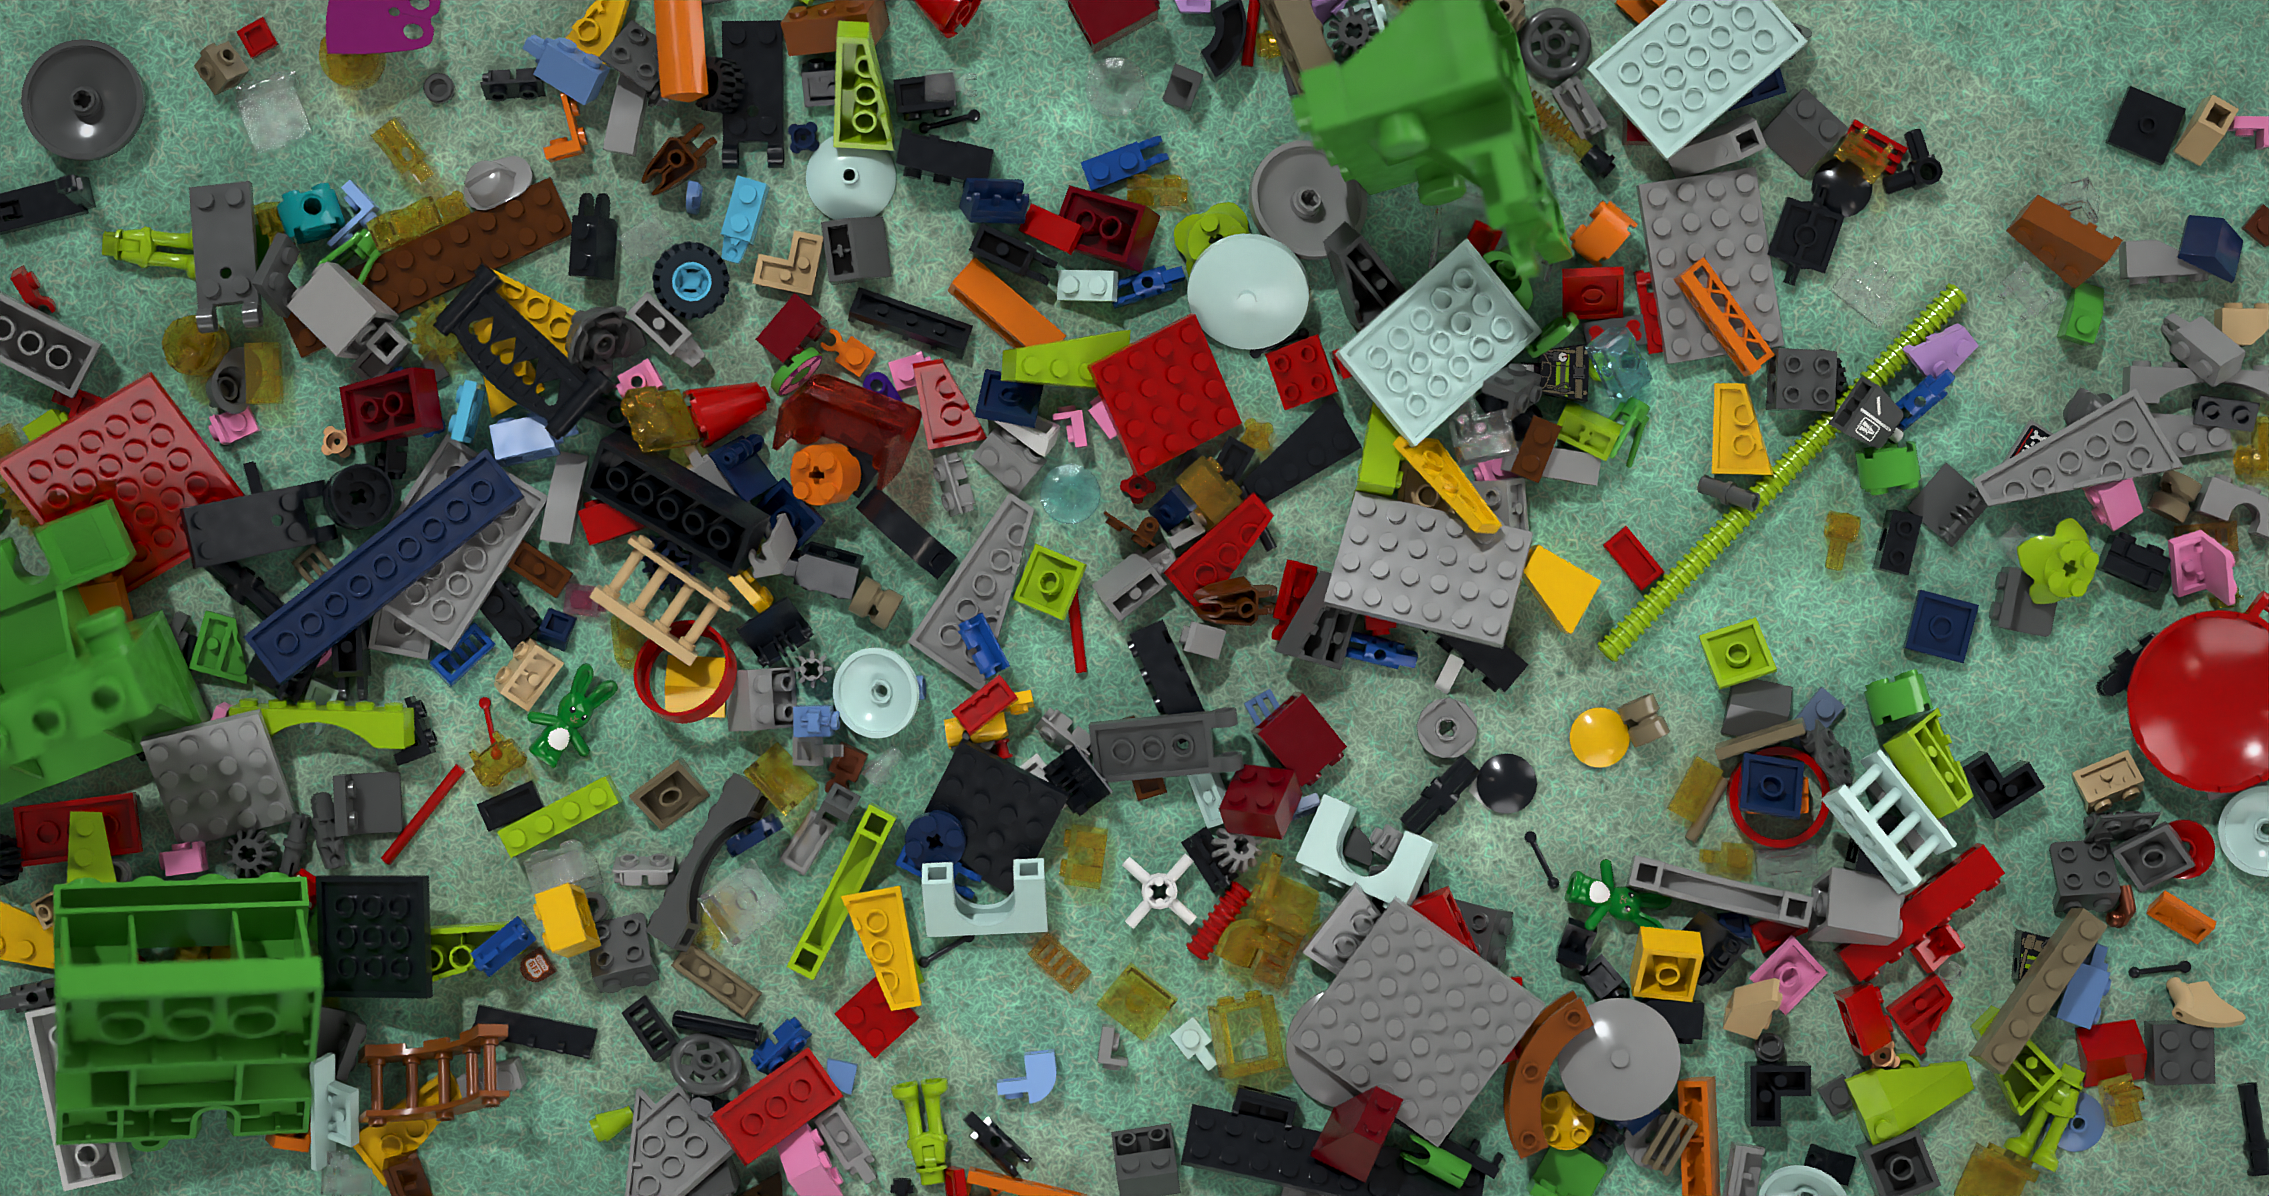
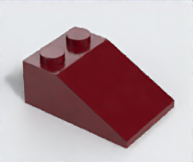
M1070 185L1059 212V216L1085 228L1074 249L1075 252L1114 266L1141 273L1161 217L1145 205Z
M411 367L339 387L349 447L418 436L444 429L434 369Z

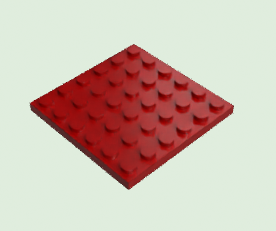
M152 372L135 380L0 459V475L40 525L106 500H113L137 553L129 564L112 571L113 576L123 575L127 593L190 558L179 509L245 496Z

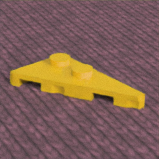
M596 0L587 9L585 16L577 20L571 27L573 30L565 38L573 41L577 48L583 52L599 57L621 32L630 0Z

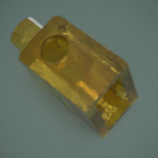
M400 116L394 117L371 135L401 174L410 171L420 185L434 175L433 171L424 161L429 154ZM404 147H408L413 153V157L409 161L402 156Z

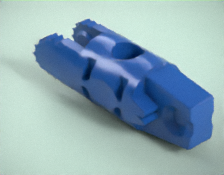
M1165 265L1119 279L1118 290L1131 285L1133 294L1117 298V302H1112L1114 309L1172 291L1173 284L1185 280L1182 266L1166 270ZM1150 281L1153 285L1150 288H1146L1142 283Z
M1948 368L1935 379L1931 374L1928 375L1914 389L1895 403L1900 409L1905 407L1911 413L1910 416L1899 423V427L1903 431L1948 395L1945 388L1955 379V376ZM1918 396L1924 397L1926 401L1920 400Z
M1352 631L1349 641L1365 644L1364 649L1359 650L1347 647L1345 657L1398 669L1399 665L1415 668L1418 653L1405 649L1404 643ZM1379 649L1384 650L1381 654L1375 653Z

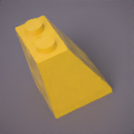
M1532 545L1522 576L1523 581L1559 631L1564 634L1573 633L1602 582L1540 545Z

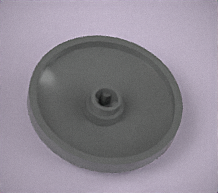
M78 39L66 41L50 48L35 61L23 84L21 105L27 127L42 146L60 157L87 162L109 157L123 149L133 139L144 117L146 95L139 72L126 56L105 43L95 40Z

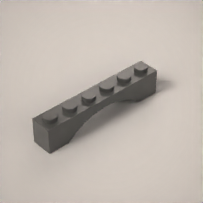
M733 773L724 783L723 793L718 802L709 810L708 820L703 829L694 837L693 847L688 856L681 861L678 874L673 883L669 884L666 888L663 901L649 919V926L646 932L672 949L687 952L701 927V891L705 876L713 859L725 844V841L729 840L746 826L761 819L774 796L773 792L746 776Z

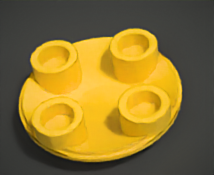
M1602 707L1592 708L1582 712L1573 722L1569 735L1570 745L1574 755L1584 764L1597 768L1608 767L1617 763L1625 755L1630 742L1629 729L1615 711Z
M1566 1090L1547 1094L1541 1100V1122L1548 1145L1559 1150H1572L1582 1146L1589 1140L1595 1127V1117L1580 1107Z

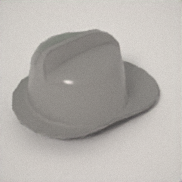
M509 156L493 161L483 160L475 163L470 167L464 181L465 200L476 210L486 211L518 197L531 184L533 175L530 165L526 160L518 156Z

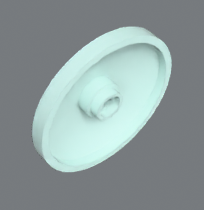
M1237 234L1218 240L1206 248L1198 257L1189 277L1188 302L1190 310L1193 314H1196L1201 328L1216 341L1238 349H1261L1286 339L1300 325L1308 306L1309 282L1301 261L1287 246L1263 235Z

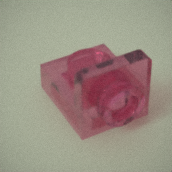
M567 583L563 613L598 618L601 616V612H606V609L589 598L596 586Z

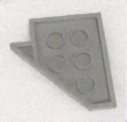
M677 1085L656 1104L640 1087L636 1089L625 1196H685L735 1153L714 1123L697 1114L693 1109L691 1110L689 1104L691 1096L680 1085Z

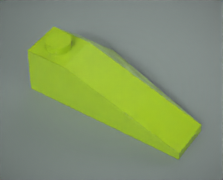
M1965 1061L1930 1063L1925 1067L1913 1068L1910 1065L1900 1066V1069L1890 1070L1872 1068L1844 1079L1861 1131L1872 1145L1903 1134L1975 1089Z

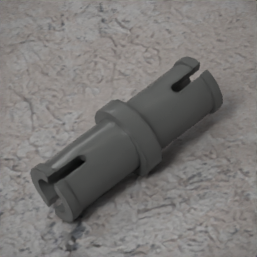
M1705 474L1698 483L1697 491L1699 493L1717 498L1724 505L1733 504L1750 512L1755 511L1758 507L1760 495L1756 492L1753 493L1737 487L1735 482H1723Z
M299 812L292 813L288 836L283 840L285 849L279 872L287 875L291 872V875L296 876L303 850L307 849L308 843L305 840L312 816L304 813L299 815Z

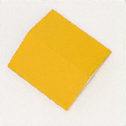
M668 655L665 677V710L668 712H683L705 702L715 692L722 680L725 658L697 656L691 666H688L674 655ZM726 701L716 712L708 717L726 718Z

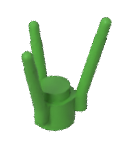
M363 228L319 261L317 266L326 263V261L331 262L350 248L336 264L342 267L354 254L361 260L368 257L369 259L357 279L363 284L374 262L381 255L377 249L382 244L369 231Z
M1629 397L1626 404L1620 402L1617 409L1608 418L1615 421L1622 415L1620 420L1625 423L1609 454L1611 459L1615 458L1631 427H1637L1626 463L1628 468L1632 467L1644 427L1649 420V417L1646 415L1650 407L1639 399Z

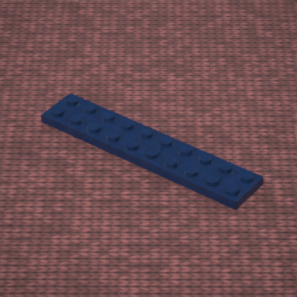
M484 449L248 632L243 638L280 685H284L525 496L491 453Z

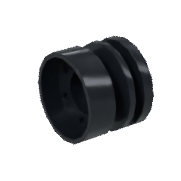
M354 464L336 472L326 482L322 493L323 507L327 516L337 526L348 530H362L381 522L391 512L395 501L394 487L389 476L380 468L370 464ZM358 491L360 493L358 498L362 502L353 505L351 503L353 497L350 494Z

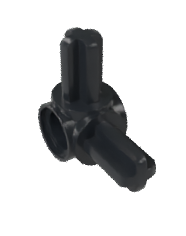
M1914 129L1904 134L1912 161L1908 163L1907 170L1882 179V187L1886 194H1892L1913 187L1914 190H1919L1938 182L1942 177V166L1936 160L1934 154L1929 155L1921 129ZM1922 165H1926L1931 169L1932 178L1930 180H1925L1921 177L1920 167Z

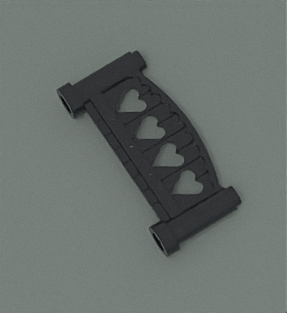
M482 262L474 270L476 275L435 318L437 321L433 325L446 337L450 333L454 334L465 353L485 378L512 401L528 411L545 418L548 423L545 429L554 438L559 440L562 436L565 437L604 393L609 395L616 385L596 366H593L585 374L575 364L569 363L566 355L497 292L505 282ZM494 317L490 340L487 343H481L478 335L470 333L469 325L475 321ZM516 337L513 359L509 364H504L500 359V355L492 353L491 347L496 342ZM539 358L535 381L527 385L523 381V376H517L514 373V366L517 363ZM561 379L557 402L554 405H548L545 397L537 395L536 387L541 383Z

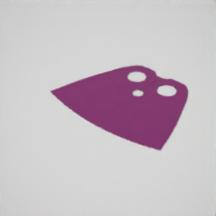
M329 0L326 14L327 54H375L410 51L426 47L433 40L434 27L431 25V19L439 12L441 0H429V6L423 10L414 8L410 4V0ZM397 8L400 13L397 16H392L389 14V10ZM408 24H416L422 28L423 35L419 39H410L404 35L403 29Z

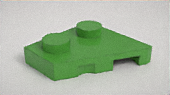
M209 610L205 611L189 669L247 684L248 675L244 674L246 672V665L236 618Z

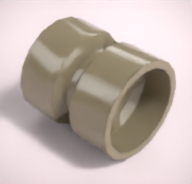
M2175 470L2166 471L2159 482L2161 490L2153 493L2147 508L2167 520L2183 524L2190 511L2188 503L2196 500L2202 485Z
M866 576L851 601L848 610L862 618L869 616L872 624L886 630L904 596L891 589L882 590L880 583Z
M1653 693L1641 696L1617 708L1623 723L1630 726L1628 735L1634 747L1652 742L1670 732L1664 717L1657 714L1660 707Z

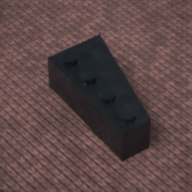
M1163 619L1129 634L1132 640L1128 641L1127 644L1133 658L1140 656L1144 668L1139 669L1146 686L1152 684L1157 693L1152 699L1158 712L1165 711L1166 715L1205 711ZM1186 739L1178 740L1180 744L1187 742Z
M1420 629L1423 633H1428V630ZM1432 632L1438 637L1435 642L1447 653L1454 650L1460 655L1461 659L1464 660L1462 666L1471 673L1475 669L1484 676L1482 682L1493 692H1496L1498 689L1506 692L1529 665L1506 644H1504L1503 648Z

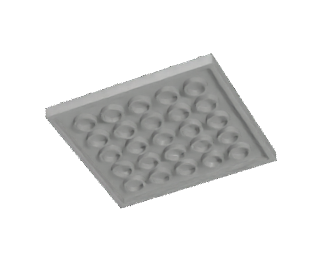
M1395 896L1289 1041L1361 1093L1377 1086L1404 1099L1396 1118L1439 1147L1543 1010L1545 1003Z

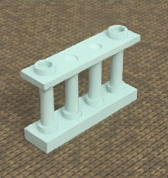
M1878 750L1860 760L1867 771L1850 788L1844 784L1828 792L1821 800L1897 894L1916 887L1923 880L1915 869L1932 851L1938 855L1954 848L1957 843L1893 766L1891 760L1881 750ZM1876 781L1886 795L1867 812L1857 798ZM1895 804L1905 816V819L1887 836L1877 824V821ZM1914 827L1925 842L1906 860L1896 845Z

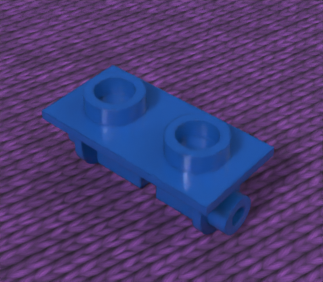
M982 612L958 624L960 628L958 633L961 635L968 650L975 647L977 653L971 656L980 671V675L984 674L985 678H988L1010 666Z
M517 916L470 954L475 959L473 963L480 972L484 971L490 977L537 940V938L521 918Z
M793 1017L791 1020L787 1018L773 1032V1035L779 1042L775 1045L770 1038H767L753 1051L754 1055L750 1059L757 1066L756 1069L769 1075L785 1064V1060L792 1053L800 1051L806 1045L807 1039L812 1035L811 1032L802 1028L801 1022L796 1017Z

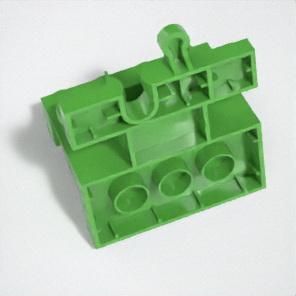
M1414 0L1342 67L1337 62H1333L1300 73L1304 94L1291 99L1297 126L1301 134H1310L1317 151L1324 149L1331 167L1338 165L1345 182L1356 179L1369 195H1373L1418 181L1417 193L1420 203L1426 206H1435L1461 198L1466 193L1465 180H1467L1482 191L1491 230L1505 227L1511 255L1514 257L1519 276L1522 280L1537 276L1540 273L1535 251H1538L1549 265L1573 258L1559 200L1546 183L1537 145L1544 144L1516 30L1497 0Z
M112 499L45 523L33 531L36 541L49 563L50 570L48 575L37 576L26 571L20 560V553L13 538L8 537L0 540V805L143 752L140 741L144 736L211 720V716L162 609L126 623L127 617L121 606L107 608L90 615L77 587L78 584L120 569L129 564L137 555Z
M269 872L258 878L227 879L219 874H206L198 877L196 880L164 881L157 876H143L132 882L101 883L93 878H79L71 881L69 884H54L53 940L57 1072L55 1076L56 1145L131 1142L136 1150L144 1152L157 1151L164 1148L169 1140L196 1138L202 1128V1113L215 1109L226 1110V1125L233 1136L308 1133L312 1099L308 1062H315L323 987L320 957L311 956L307 935L309 913L307 877H289L281 872ZM230 945V960L138 963L137 949Z

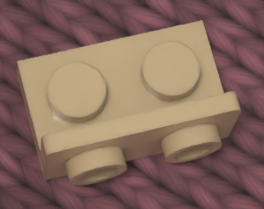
M528 637L525 642L522 641L517 645L509 664L503 666L497 672L494 686L500 694L529 712L561 669L564 662L538 645L534 639Z
M2128 750L2072 772V779L2085 802L2084 809L2087 814L2094 811L2101 813L2111 808L2113 803L2120 800L2127 802L2137 798L2143 791L2145 781Z

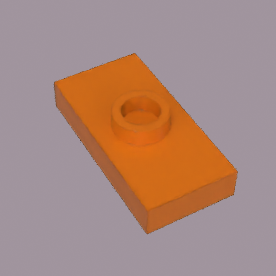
M2163 891L2149 905L2146 912L2152 918L2197 945L2216 926L2215 920L2167 891Z

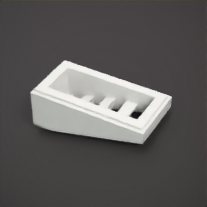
M1038 415L1035 428L995 421L1033 451L1044 457L1054 447L1061 427Z

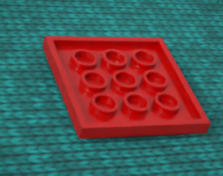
M1191 313L1087 365L1136 476H1140L1242 423L1196 314Z

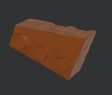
M835 0L813 6H797L790 9L781 21L788 55L798 56L836 52L838 21L869 22L874 46H876L890 25L885 0Z
M2037 195L2021 209L2006 232L2061 277L2064 282L2076 289L2110 260L2123 239L2117 236L2111 239L2096 231L2097 226L2093 223L2088 222L2085 225L2071 218L2072 212Z

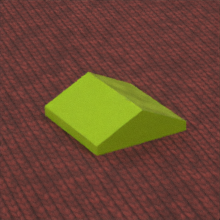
M1035 543L1012 599L1064 621L1087 565Z
M1756 617L1699 635L1709 671L1719 690L1777 672V667Z

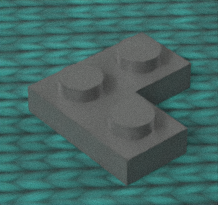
M281 233L276 234L251 284L277 316L288 318L291 310L287 305L292 300L291 296L297 289L288 278V275L297 261L300 250L287 234Z

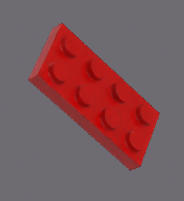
M136 792L12 807L17 847L22 848L21 857L24 859L21 862L22 867L68 861L70 811L102 812L111 856L143 852Z
M808 1047L716 1111L710 1118L743 1165L747 1166L837 1102L843 1095Z

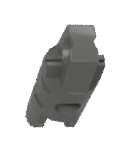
M316 792L310 799L313 814L311 821L325 869L345 866L343 836L336 837L332 795L327 792Z
M54 978L10 987L11 993L0 995V1011L15 1008L16 1013L55 1005Z

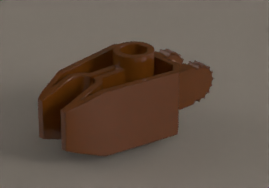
M702 123L693 127L685 136L669 137L648 164L641 182L643 184L651 182L656 176L663 173L662 182L651 193L652 195L662 194L674 189L706 168L707 158L705 156L718 144V141L712 137L707 139L699 149L696 147L693 141L705 130V126Z
M1244 576L1207 584L1193 593V596L1199 603L1209 604L1193 607V611L1199 618L1216 624L1252 626L1258 620V615L1274 613L1275 603L1258 601L1259 598L1275 596L1277 594V587L1270 584L1253 585Z

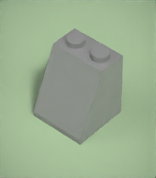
M327 261L318 265L313 270L312 278L306 285L300 286L294 291L291 296L292 300L287 305L337 357L355 360L366 351L368 347L365 344L385 322L393 324L399 317L395 311L339 264Z
M1831 867L1812 882L1811 897H1815L1808 927L1807 940L1887 946L1900 937L1903 922L1899 919L1900 908L1904 904L1905 892L1897 894L1884 877Z

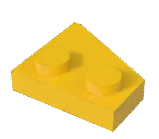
M749 568L736 577L727 573L728 580L758 613L773 605V595L765 586H760Z

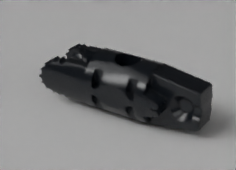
M970 1111L963 1119L973 1130L969 1136L1013 1178L1019 1172L1012 1163H1009L1003 1157L1009 1149L1022 1162L1028 1164L1032 1158L988 1116L982 1121L973 1111ZM993 1136L999 1138L1000 1142L997 1147H993L990 1144V1139Z

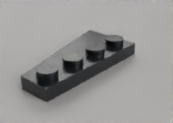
M1331 396L1243 481L1249 494L1255 492L1264 503H1267L1362 448L1334 397Z

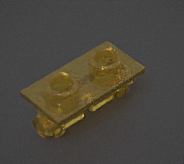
M1136 174L1133 178H1127V189H1133L1127 190V201L1145 206H1154V195H1160V206L1181 207V204H1187V192L1181 191H1188V179H1182L1179 175L1170 174L1165 175L1164 178H1152L1148 174Z

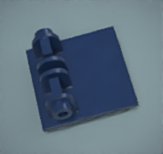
M755 433L747 438L741 435L708 454L717 469L722 472L731 484L735 493L745 502L750 501L778 483L757 454L763 448L764 438Z

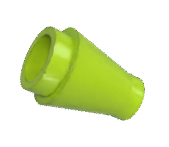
M629 1105L624 1108L595 1114V1118L589 1120L598 1142L604 1140L608 1142L633 1123V1113Z

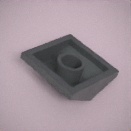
M1752 679L1731 686L1721 733L1739 737L1787 722L1793 687L1759 679Z
M2166 821L2111 848L2113 854L2140 892L2196 866L2180 836Z

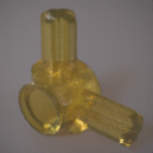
M1830 510L1826 518V522H1829L1828 526L1825 525L1824 536L1830 540L1825 568L1841 571L1847 545L1855 543L1858 537L1861 517Z

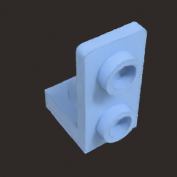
M352 180L347 181L341 187L347 194L344 199L355 211L359 208L361 211L327 242L333 249H337L348 241L361 227H369L377 219L376 213L380 210L372 199Z

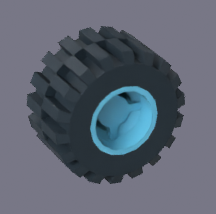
M685 241L681 244L672 245L656 261L652 274L654 292L662 306L673 315L681 316L685 319L704 318L705 315L714 313L716 308L725 301L724 298L728 294L730 281L727 266L720 255L711 247L699 242Z

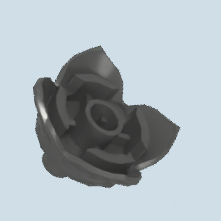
M595 307L586 311H577L572 316V325L566 336L565 350L568 352L569 363L575 364L585 374L593 366H596L610 378L613 372V360L617 357L627 358L636 354L647 345V341L641 328L635 322L625 317L627 311L624 307Z

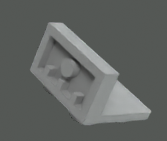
M1524 477L1492 481H1470L1502 525L1529 531Z

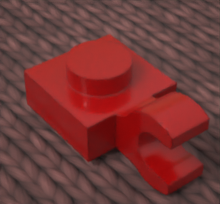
M24 265L12 271L10 279L26 304L36 309L40 305H46L52 313L55 312V302L50 297L39 294L38 288L41 285L32 271L28 272Z
M82 389L78 390L74 398L55 390L51 401L70 408L68 417L72 418L104 398Z

